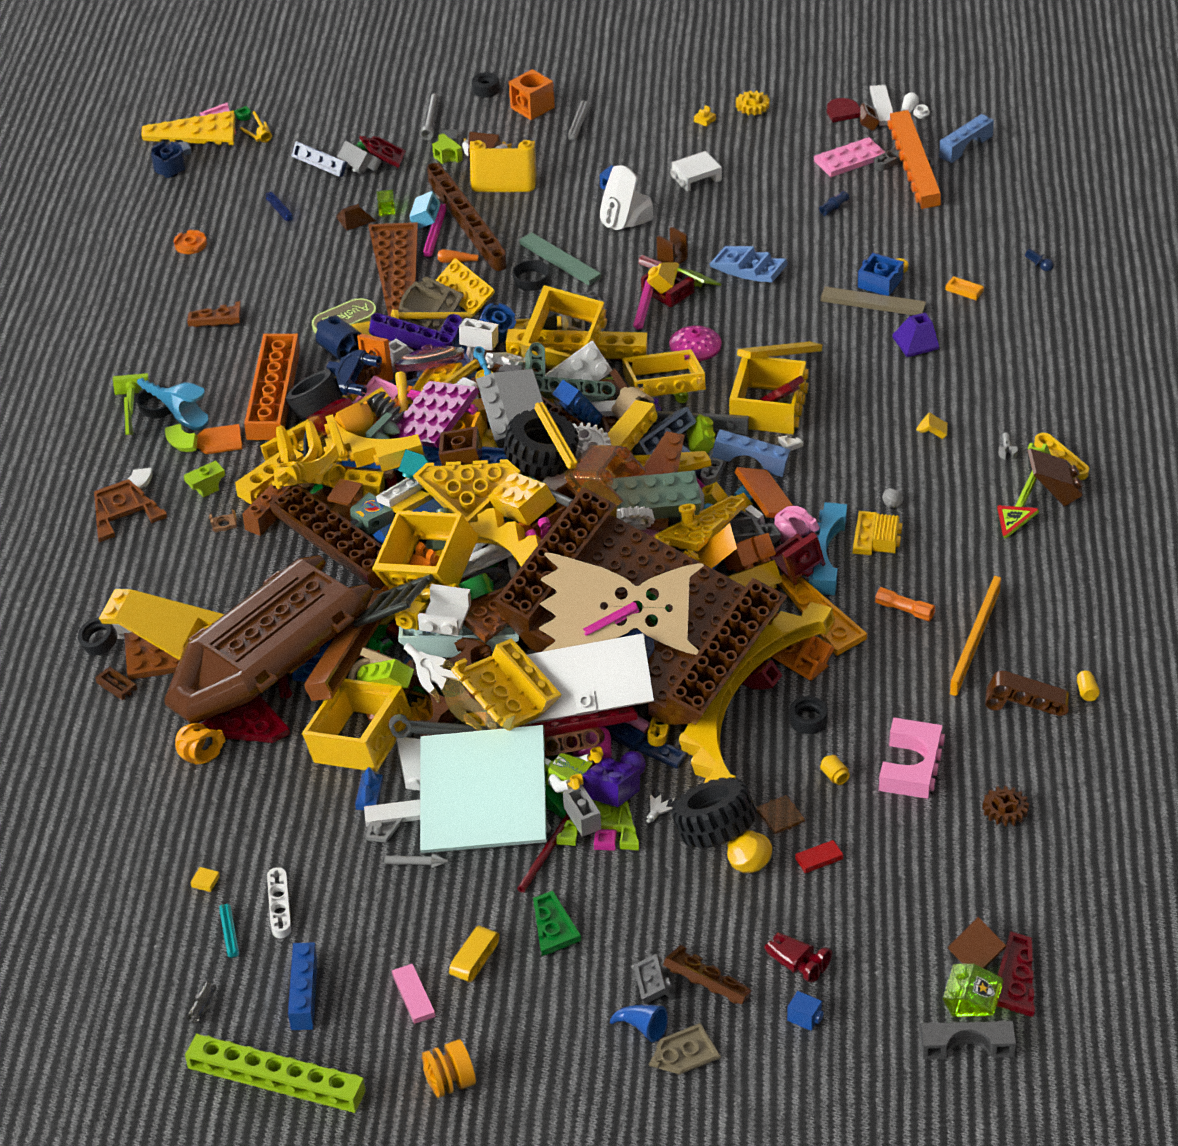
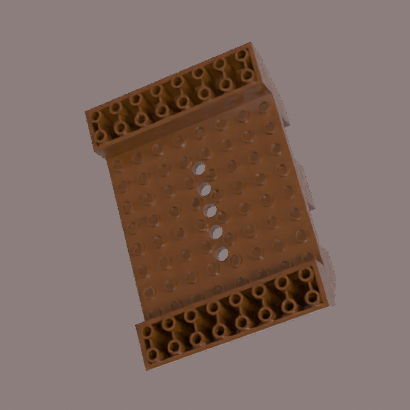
M583 487L495 599V604L500 616L508 622L530 649L539 653L555 642L554 638L539 630V627L556 617L552 612L540 605L542 601L557 593L555 589L541 580L542 577L558 569L544 553H553L605 568L626 578L635 586H640L646 580L665 572L700 562L618 519L617 505ZM706 565L694 573L689 579L687 640L699 652L696 655L686 653L653 639L654 652L648 659L654 702H649L648 715L664 724L693 723L696 725L784 603L787 595L753 577L745 587ZM619 587L615 591L616 598L620 600L625 599L628 595V591L624 587ZM648 589V591H651L657 598L659 597V592L657 589ZM602 602L600 608L605 610L608 608V604ZM671 604L666 605L669 608V612H671L673 606ZM648 618L645 619L647 626H656ZM627 619L623 620L622 622H620V623H618V624H616V625H618V626H623V625H625V623L627 622Z

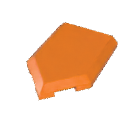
M239 424L206 428L197 434V448L205 454L242 449Z

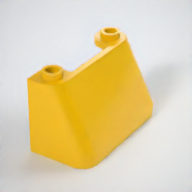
M480 140L470 141V180L473 191L529 192L535 189L537 175L535 141L523 140L519 143L518 148L487 149L485 143Z

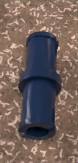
M842 191L837 196L831 197L827 203L819 207L820 213L826 216L832 210H837L842 203L849 200L848 193Z

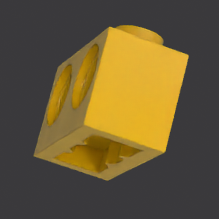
M347 469L344 480L362 483L364 496L369 492L377 496L384 491V472Z

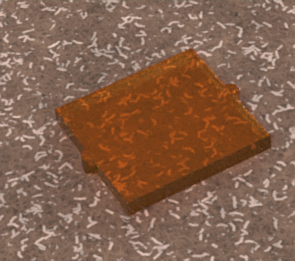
M787 795L770 800L768 803L756 808L774 834L786 829L791 830L793 826L805 822V818Z

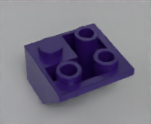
M926 313L909 316L892 334L893 339L906 357L939 349L933 322Z

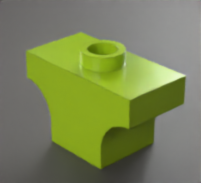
M444 133L438 135V141L432 144L433 157L442 164L449 161L457 163L463 161L462 147Z
M215 460L184 474V481L193 490H197L204 498L219 491V481L225 476V470Z

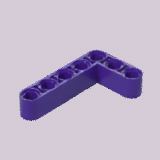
M375 313L371 315L369 333L389 341L398 339L408 347L418 350L435 346H453L457 334H459L462 318L459 315L450 314L447 316L441 330L436 331L384 314ZM445 348L427 350L425 352L434 353L441 351Z

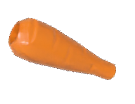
M446 249L438 251V261L441 263H451L455 258L460 262L478 261L477 254Z

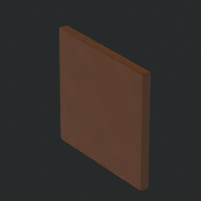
M977 917L947 948L974 977H977L1007 946Z

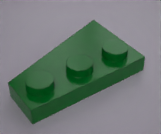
M553 890L533 898L541 956L581 941L580 933Z

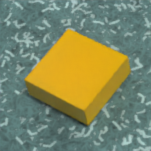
M199 867L190 882L191 887L211 892L220 877L219 872Z

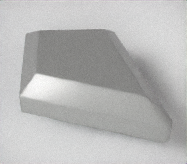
M402 818L370 821L365 837L366 840L386 843L402 823Z

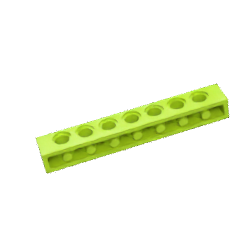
M196 1034L185 1053L188 1069L356 1113L366 1092L364 1078L356 1074H348L334 1068L329 1069L314 1063L298 1061L292 1057L279 1056L273 1052L256 1050L253 1047L241 1046L231 1041H222L209 1035Z

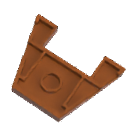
M129 479L94 491L99 542L115 537V532L109 523L110 521L143 509L151 523L167 518L166 511L161 510L153 500L147 498L144 492Z

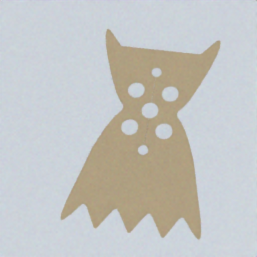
M544 553L558 569L541 578L544 583L557 591L556 594L540 603L541 606L556 616L553 620L539 627V630L555 639V642L542 652L615 639L628 633L633 628H638L645 635L680 651L694 655L699 652L687 640L689 579L704 564L697 563L680 567L650 578L640 586H635L626 578L605 568L553 553ZM619 587H624L628 591L627 597L623 600L615 596V591ZM650 588H655L659 592V597L654 601L646 597V592ZM633 601H640L642 603V611L626 616L627 622L625 625L618 626L613 621L587 636L584 635L585 631L583 628L622 608L620 606H626ZM602 602H606L608 604V608L602 610L600 608V604ZM667 604H671L673 606V610L671 612H667L665 610V606ZM650 614L658 618V623L654 627H649L645 623L646 617Z

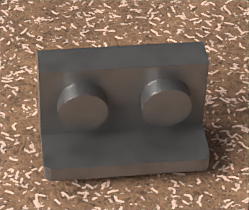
M657 954L634 964L641 998L646 1004L665 994L670 1000L675 998L673 992L675 985L669 976L671 971L663 966L665 960H662Z

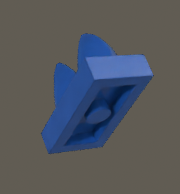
M370 767L361 776L355 803L356 810H364V806L378 805L383 775L375 774Z

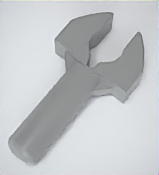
M1004 433L1002 435L1004 446L999 447L998 454L1005 460L1006 453L1009 452L1013 460L1017 457L1018 448L1017 446H1011L1009 433Z

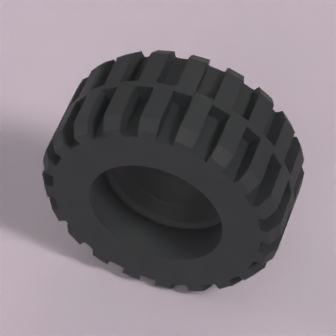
M535 409L523 411L510 420L504 442V453L506 458L519 468L522 473L525 474L526 472L533 477L536 475L540 476V478H545L546 476L555 477L557 474L561 475L569 470ZM554 411L549 412L575 457L579 442L576 428L563 415L559 416Z
M723 777L718 780H709L704 784H698L697 787L689 789L685 794L683 793L675 801L671 813L679 835L685 844L693 848H711L718 844H725L729 840L736 839L738 835L744 834L746 829H749L752 823L755 822L757 810L748 787L743 781L733 777L728 779Z

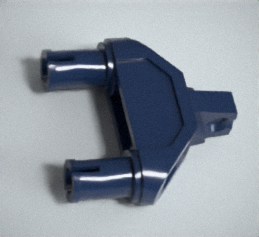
M356 350L342 357L340 362L329 361L326 368L336 377L343 395L355 394L364 397V393H367V386L355 383L365 365L379 368L382 358L381 356L370 355L364 350Z

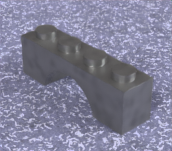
M1013 1021L921 1023L920 1040L923 1059H946L948 1052L960 1044L978 1045L985 1049L991 1058L1014 1057L1016 1041Z

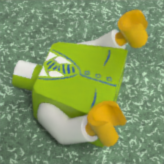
M600 746L594 747L590 750L591 755L586 754L580 757L560 753L555 761L545 758V771L548 772L546 784L552 787L555 792L563 794V791L571 788L573 790L578 789L580 785L584 784L582 774L592 767V761L595 763L601 761L604 754Z

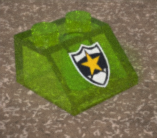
M953 964L943 995V1000L951 1016H993L1003 985V979L976 964Z

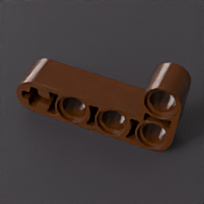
M1008 671L996 672L986 688L985 705L990 710L1002 709L1007 700L1057 716H1063L1069 710V693L1066 690Z

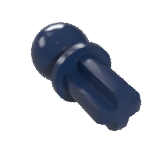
M1028 249L1024 255L1036 263L1035 266L1039 264L1040 268L1044 271H1051L1054 267L1051 259H1043V254L1039 255L1032 249Z

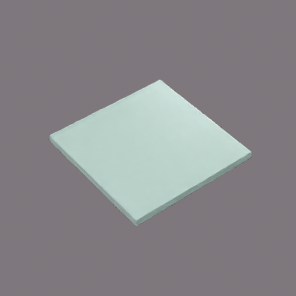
M543 725L515 727L510 731L494 729L420 736L421 853L547 842Z

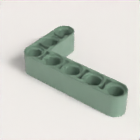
M532 343L525 354V369L536 368L538 372L534 371L541 396L546 399H556L552 395L554 390L550 386L557 388L562 380L578 389L590 402L609 401L615 394L616 389L611 382L545 377V348L541 343ZM532 351L537 352L538 355H534ZM585 389H589L591 393H587ZM602 390L607 391L609 395L604 394Z

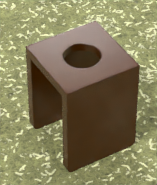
M671 227L670 241L657 236L658 261L681 264L688 259L687 234Z

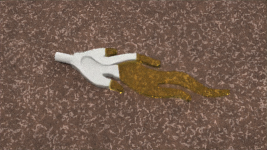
M410 643L404 646V649L413 657L422 687L438 703L441 700L437 690L431 684L432 682L440 687L449 710L456 718L474 727L477 731H482L480 724L466 713V710L479 716L486 724L488 730L498 729L495 720L488 714L487 710L469 696L463 687L462 681L451 670L444 669H452L454 667L453 663L439 656L429 655L422 651L418 652Z

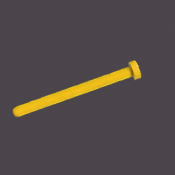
M392 310L391 317L397 319H446L448 315L456 314L462 319H471L473 314L471 312H398V310Z

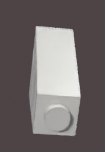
M397 738L398 755L406 789L420 790V739Z

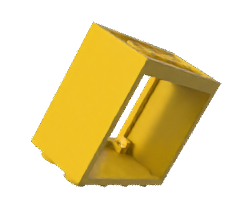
M544 285L520 343L521 356L525 358L530 345L538 341L550 311L591 322L592 325L583 347L591 341L595 344L599 343L601 329H604L607 323L605 318L607 310L604 309V302ZM545 348V368L552 370L571 355ZM532 351L534 355H538L537 352Z
M742 357L729 399V415L749 416L748 429L794 435L795 427H799L800 417L798 416H802V405L805 404L809 383H806L809 376V369H806V361L771 357L755 359ZM800 375L805 381L799 385L800 389L794 392L791 404L745 399L748 387L775 390Z
M410 510L397 511L372 570L389 589L430 574L434 576V580L425 588L431 587V584H459L479 535L465 517L457 512L453 514L427 511L413 512ZM419 539L447 541L436 566L408 565Z

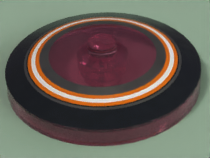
M432 344L423 345L422 349L408 353L395 360L394 365L396 371L425 370L457 362L463 359L465 354L464 349L460 347H432Z

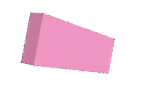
M413 964L392 970V976L414 1024L434 1018L435 1011Z

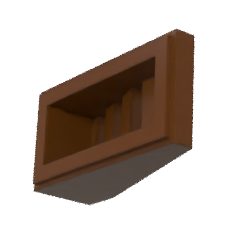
M862 103L860 123L873 131L880 122L876 109Z

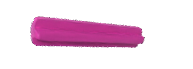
M632 602L583 628L585 631L584 635L587 636L613 621L615 624H618L627 619V616L638 613L639 608L637 604Z

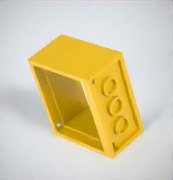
M344 679L334 697L323 701L302 734L314 763L366 770L370 767L374 772H377L397 741V737L389 729L390 719L394 715L402 714L410 721L413 715L402 686ZM353 712L375 715L360 739L338 735ZM398 721L393 727L395 731L399 732L405 729L406 724Z

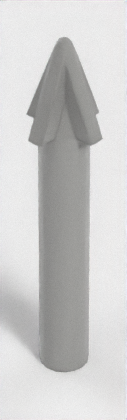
M434 854L432 856H385V864L432 865L433 868L448 862L447 859Z

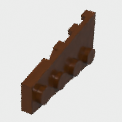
M683 945L677 947L665 958L663 966L669 968L671 972L681 974L691 982L707 987L712 993L727 997L732 1003L742 1005L750 997L751 989L731 976L723 977L720 969L714 965L706 966L702 963L703 958L697 954L689 955L686 953L687 948Z

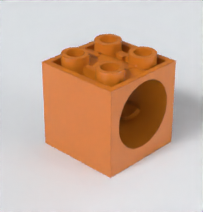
M533 69L509 81L511 109L533 120L555 108L553 81Z

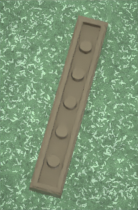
M826 286L821 295L822 302L907 315L924 313L926 301Z

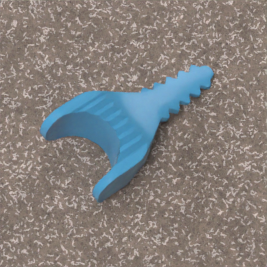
M143 378L137 380L138 385L142 389H145L148 393L150 392L153 396L155 395L169 408L180 424L192 430H201L208 425V414L203 412L196 404V401H199L205 395L203 387L184 382L169 388H160L159 385L155 386L154 383H150L148 380L145 381Z

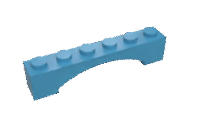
M825 502L824 509L820 510L819 521L822 522H818L820 529L817 533L820 535L817 536L826 565L822 566L819 563L812 568L814 573L809 576V584L821 594L835 595L838 568H834L831 565L826 551L834 536L840 531H845L847 504Z

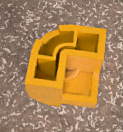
M364 401L362 405L357 402L337 412L334 418L343 429L361 437H365L366 432L374 425V416L367 401Z

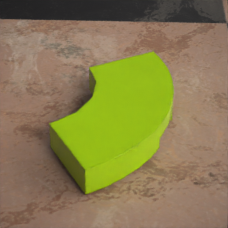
M182 424L165 428L166 439L174 448L182 452L196 451L198 436L195 433L184 432Z

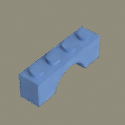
M981 114L940 140L939 157L952 163L962 156L966 145L973 138L982 143L993 136L994 120Z
M720 429L714 443L712 457L730 462L736 456H750L758 460L764 470H768L770 474L783 477L790 449Z

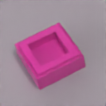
M601 829L596 831L594 850L615 851L617 830Z

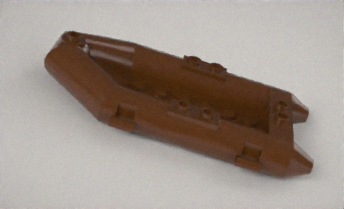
M320 555L295 560L281 572L277 571L263 582L264 585L206 629L202 628L188 639L165 696V705L191 724L200 723L253 701L287 673L291 674L316 655L320 651V647L365 613L374 593L372 588L368 584L346 587L322 571L326 562Z

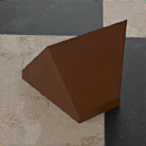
M359 204L344 208L336 215L346 230L376 221L360 208Z

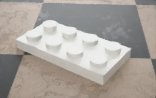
M591 341L546 373L545 377L599 381L608 375L612 369L595 343ZM550 386V388L555 391L556 388ZM554 399V404L557 405L558 407L562 408V407L558 404L559 401L556 400V399Z

